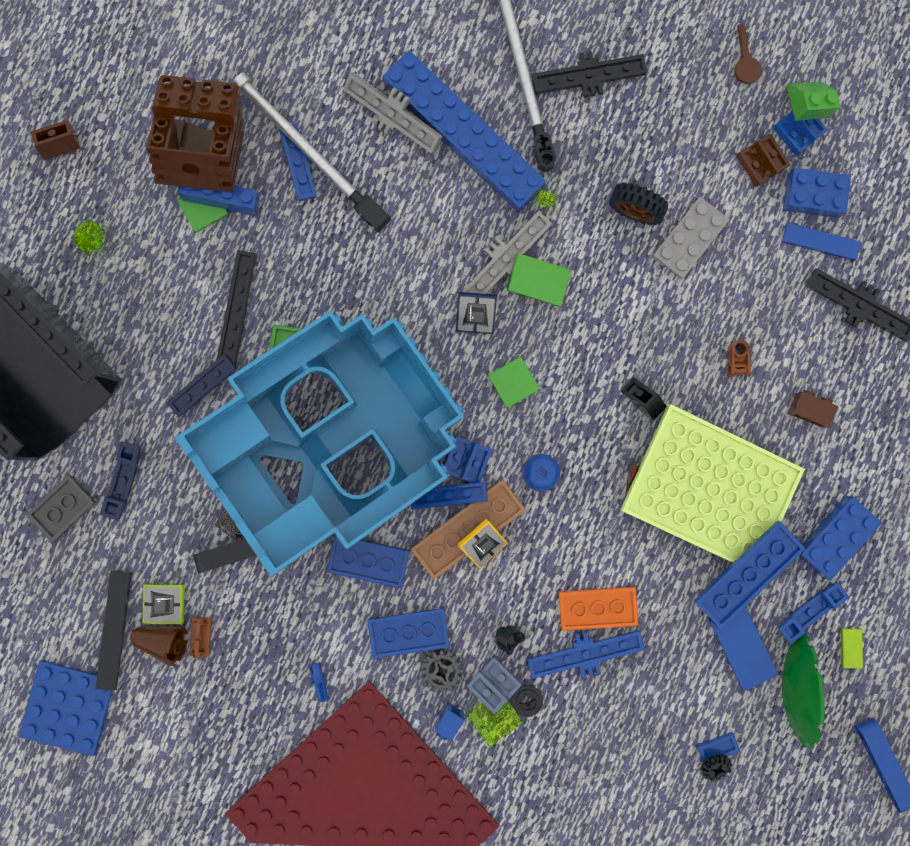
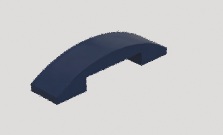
M123 441L120 442L116 456L117 465L108 496L104 498L100 512L101 516L117 521L120 520L136 476L140 446Z

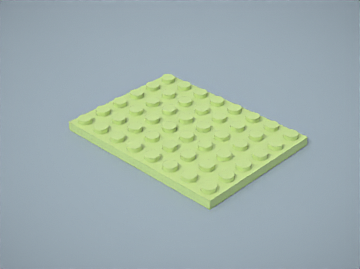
M668 404L620 510L733 563L777 520L782 522L805 469L672 404Z

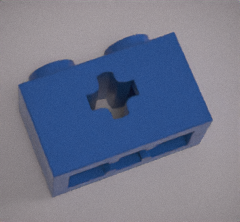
M447 702L435 724V731L441 739L453 741L464 722V711Z

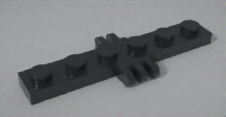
M591 51L587 52V60H585L584 53H580V61H577V66L533 73L532 80L535 95L582 87L584 98L588 97L587 90H590L591 97L595 96L596 88L598 95H603L601 83L646 75L647 68L644 54L597 62V58H593Z
M817 268L814 269L805 286L846 308L845 314H847L844 322L849 324L852 318H854L851 326L856 327L859 322L862 323L864 320H867L903 341L909 340L910 320L875 301L881 291L880 289L876 288L872 294L874 286L870 284L864 290L867 282L862 281L858 289L855 290Z

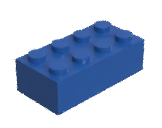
M845 496L804 541L802 545L805 547V550L799 557L823 579L831 581L878 529L882 522L856 498Z

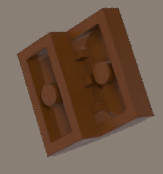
M772 134L758 140L736 155L755 187L791 166Z

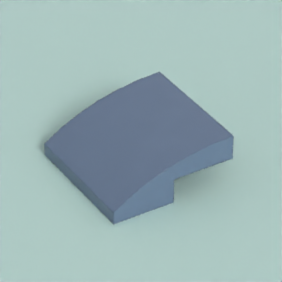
M494 657L473 678L467 687L495 714L523 683Z

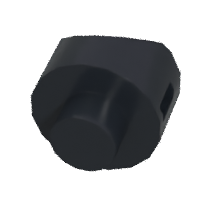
M513 625L500 627L496 632L497 646L509 656H511L513 649L525 640V635Z

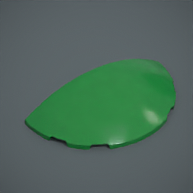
M804 633L788 649L782 674V695L786 715L796 737L803 747L815 748L814 744L819 743L822 736L819 725L824 724V687L822 675L815 668V664L818 663L815 648H811L807 642H809L810 638Z

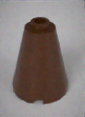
M137 627L132 631L130 640L133 646L167 665L176 666L175 662L181 661L186 651L188 640H184L185 634L188 635V631L183 627Z

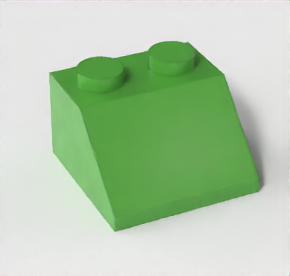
M821 81L787 85L795 121L829 118L841 108L837 90Z

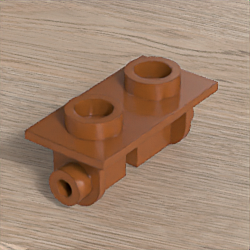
M192 617L189 656H193V658L209 657L212 618Z

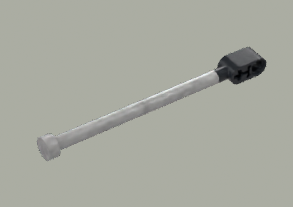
M499 0L534 134L533 150L537 165L541 171L549 172L553 169L556 161L552 140L543 127L511 0ZM539 140H542V142L545 143L544 151H542L543 147L542 144L539 143ZM549 158L551 160V164H544L542 162V159Z
M244 72L240 73L232 82L240 87V94L243 92L355 204L353 209L379 233L392 220L391 217L368 194L362 196L251 85L252 80Z

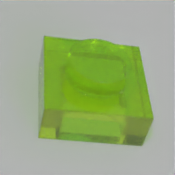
M539 189L536 201L543 207H554L558 195Z

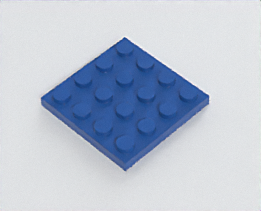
M41 660L38 663L19 737L95 756L113 690L95 689L97 674Z

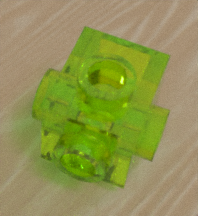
M89 219L77 226L74 231L73 243L89 254L94 250L100 249L103 245L102 240L105 229L92 219Z

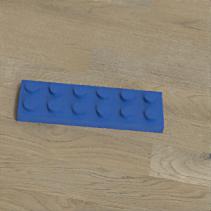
M777 520L693 601L722 630L805 550V547L781 521Z

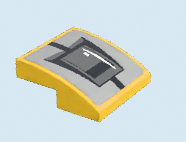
M485 519L457 545L480 569L505 547L508 542Z

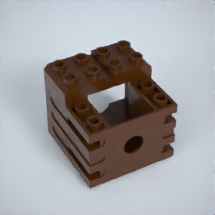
M160 76L152 105L154 117L146 147L147 153H150L149 161L152 164V173L155 174V184L233 192L245 132L240 87L235 83L210 80L195 82L194 78ZM175 116L213 120L214 127L213 130L195 127L188 124L185 120L175 119Z

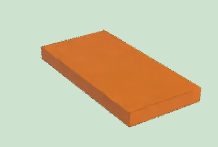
M636 587L558 591L561 631L638 626Z

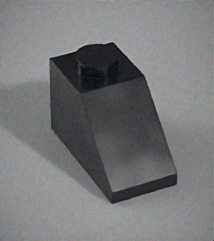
M635 378L621 390L642 413L652 420H655L667 407L659 394Z

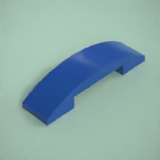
M835 582L792 612L780 624L778 630L787 642L792 644L806 633L805 629L829 610L839 607L850 597L840 583Z

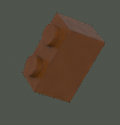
M69 120L31 131L34 145L44 160L81 148L77 134Z
M807 390L797 392L788 414L819 427L829 428L838 406L832 404L833 401L828 398L821 397L820 399L815 397L813 392Z

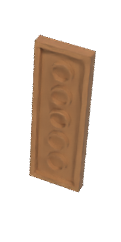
M503 479L487 491L488 502L469 504L411 548L433 580L466 556L457 544L485 519L499 531L526 511Z

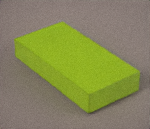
M841 628L842 668H863L862 629Z

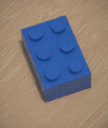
M794 167L787 173L783 211L840 218L847 213L851 175Z

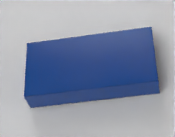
M733 732L696 745L702 763L708 757L715 754L730 756L740 752Z

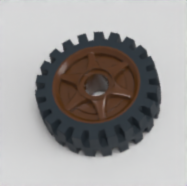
M625 182L622 184L618 183L615 186L609 200L611 208L615 209L617 213H621L620 215L627 216L630 220L634 219L635 222L640 221L641 224L647 223L648 225L661 224L669 206L668 202L663 197H660L661 195L654 193L655 191L647 190L646 187L641 188L637 184L634 186L632 183L627 184Z

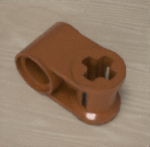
M744 340L734 341L728 346L727 366L729 377L734 375H745L748 377L751 374L750 347ZM737 344H739L742 347L741 354H738L735 351V346Z

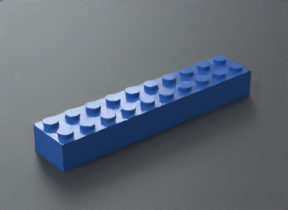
M410 50L382 76L384 85L390 91L395 87L398 89V93L402 92L404 97L408 96L410 101L407 107L422 122L443 136L441 140L517 213L545 187L546 180Z

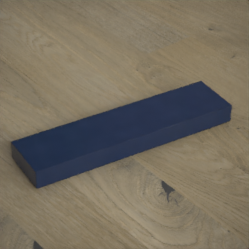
M224 354L166 403L178 417H181L238 368Z

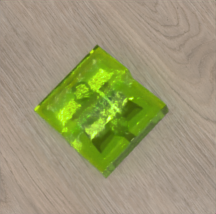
M508 702L495 714L483 703L466 714L489 747L505 734L511 733L522 723Z

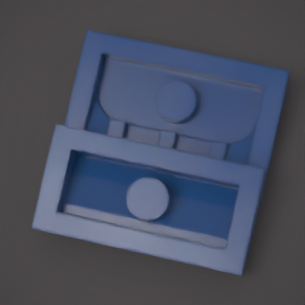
M793 110L772 127L796 156L828 131L819 119L795 121Z
M454 435L456 447L446 455L443 463L448 471L447 474L472 483L481 482L492 449Z

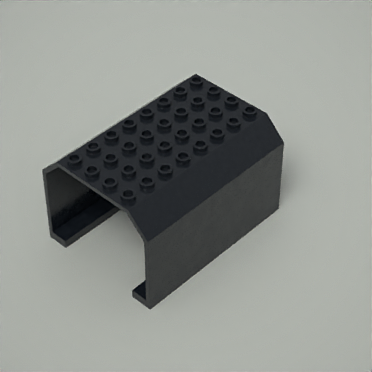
M0 262V454L6 460L37 461L59 448L112 397L122 379L16 269Z

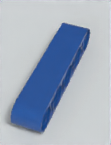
M873 717L856 725L855 729L865 749H868L866 751L874 767L877 766L875 769L882 783L886 784L884 787L892 802L894 801L895 808L899 813L910 809V784L880 725Z

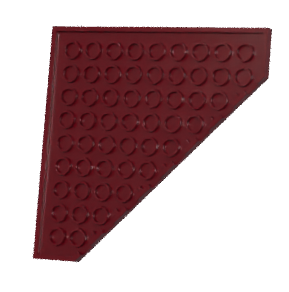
M370 680L225 812V815L250 843L303 846H479L499 828L497 821Z

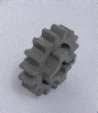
M443 649L440 650V654H437L434 650L433 657L427 655L426 659L428 662L422 663L426 667V669L421 670L422 674H426L422 680H428L427 687L429 688L433 685L434 692L438 688H441V693H444V688L451 691V685L457 687L458 683L456 680H462V676L459 673L463 672V668H458L462 662L456 661V654L450 656V650L446 654H444ZM441 658L447 659V660H449V661H451V662L446 663V662L442 661ZM434 662L435 668L429 672L430 665ZM439 665L440 667H442V669H446L445 677L444 675H442V673H438ZM455 670V675L450 680L449 675ZM435 679H438V680L442 681L443 683H438V682H436V681H434V680H435Z

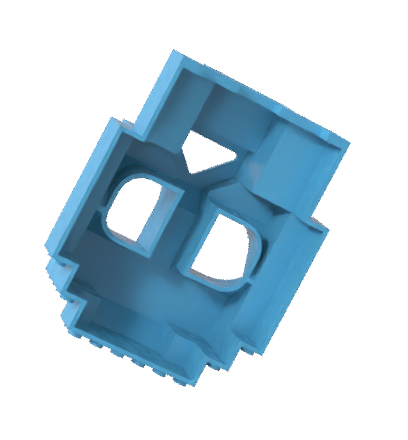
M330 310L229 376L227 380L237 397L174 437L229 513L271 577L331 535H335L344 550L348 549L448 478L446 467L442 463L439 464L438 461L456 447L454 444L456 443L455 438L450 432L446 433V431L464 417L462 414L464 410L458 402L455 403L452 400V393L448 387H443L439 380L441 378L439 374L428 366L429 361L423 353L420 354L418 352L415 340L406 335L403 323L400 320L397 321L394 317L375 330L373 329V322L369 317L365 318L363 314L342 327L343 322L337 314L333 315ZM317 373L327 378L334 385L346 404L302 432L287 411L285 401L293 387L308 374ZM369 439H372L388 463L389 476L384 482L363 495L347 493L340 487L328 468ZM262 456L303 463L300 487L295 504L289 502L261 462Z

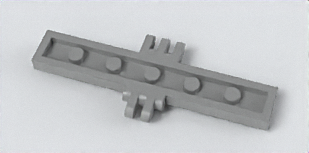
M354 72L349 74L343 90L379 116L378 121L380 124L378 130L383 131L385 128L384 134L388 136L391 130L395 131V129H398L431 154L435 153L443 136L406 110L410 101L408 96L404 97V94L402 92L398 93V89L394 87L388 97Z
M538 210L507 244L498 236H495L493 239L498 245L496 246L492 241L488 244L493 251L491 252L487 247L483 249L492 260L462 292L486 294L505 273L511 276L516 254H524L552 223Z

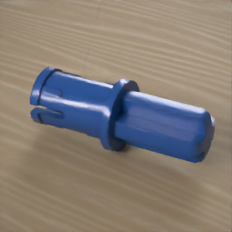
M321 663L308 665L313 681L311 684L315 685L319 702L329 700L325 685L327 679L324 678Z

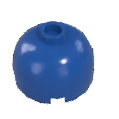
M535 454L528 458L522 470L523 480L526 485L532 490L539 492L554 488L561 475L560 466L557 461L546 454Z

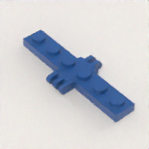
M586 630L582 631L583 639H580L578 632L574 633L576 641H573L574 647L527 658L532 679L579 667L582 679H586L584 672L588 670L589 677H594L592 671L594 668L597 676L601 675L598 662L643 651L645 648L639 630L594 642L592 637H588Z

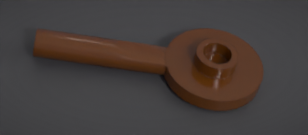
M739 24L737 28L742 59L737 62L734 73L740 82L750 84L760 77L762 68L758 60L750 57L745 24Z

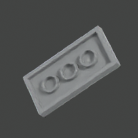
M699 197L652 257L680 279H683L730 219L702 197Z

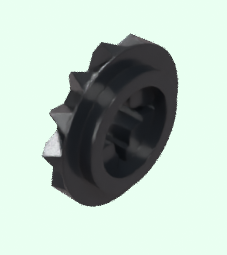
M523 685L512 696V705L519 715L532 717L541 710L543 697L540 691L532 685ZM525 693L529 698H533V701H530L529 709L526 703H522L525 700Z
M715 754L703 762L701 772L705 779H710L711 781L715 779L720 780L721 777H726V773L731 772L730 767L732 763L726 755Z

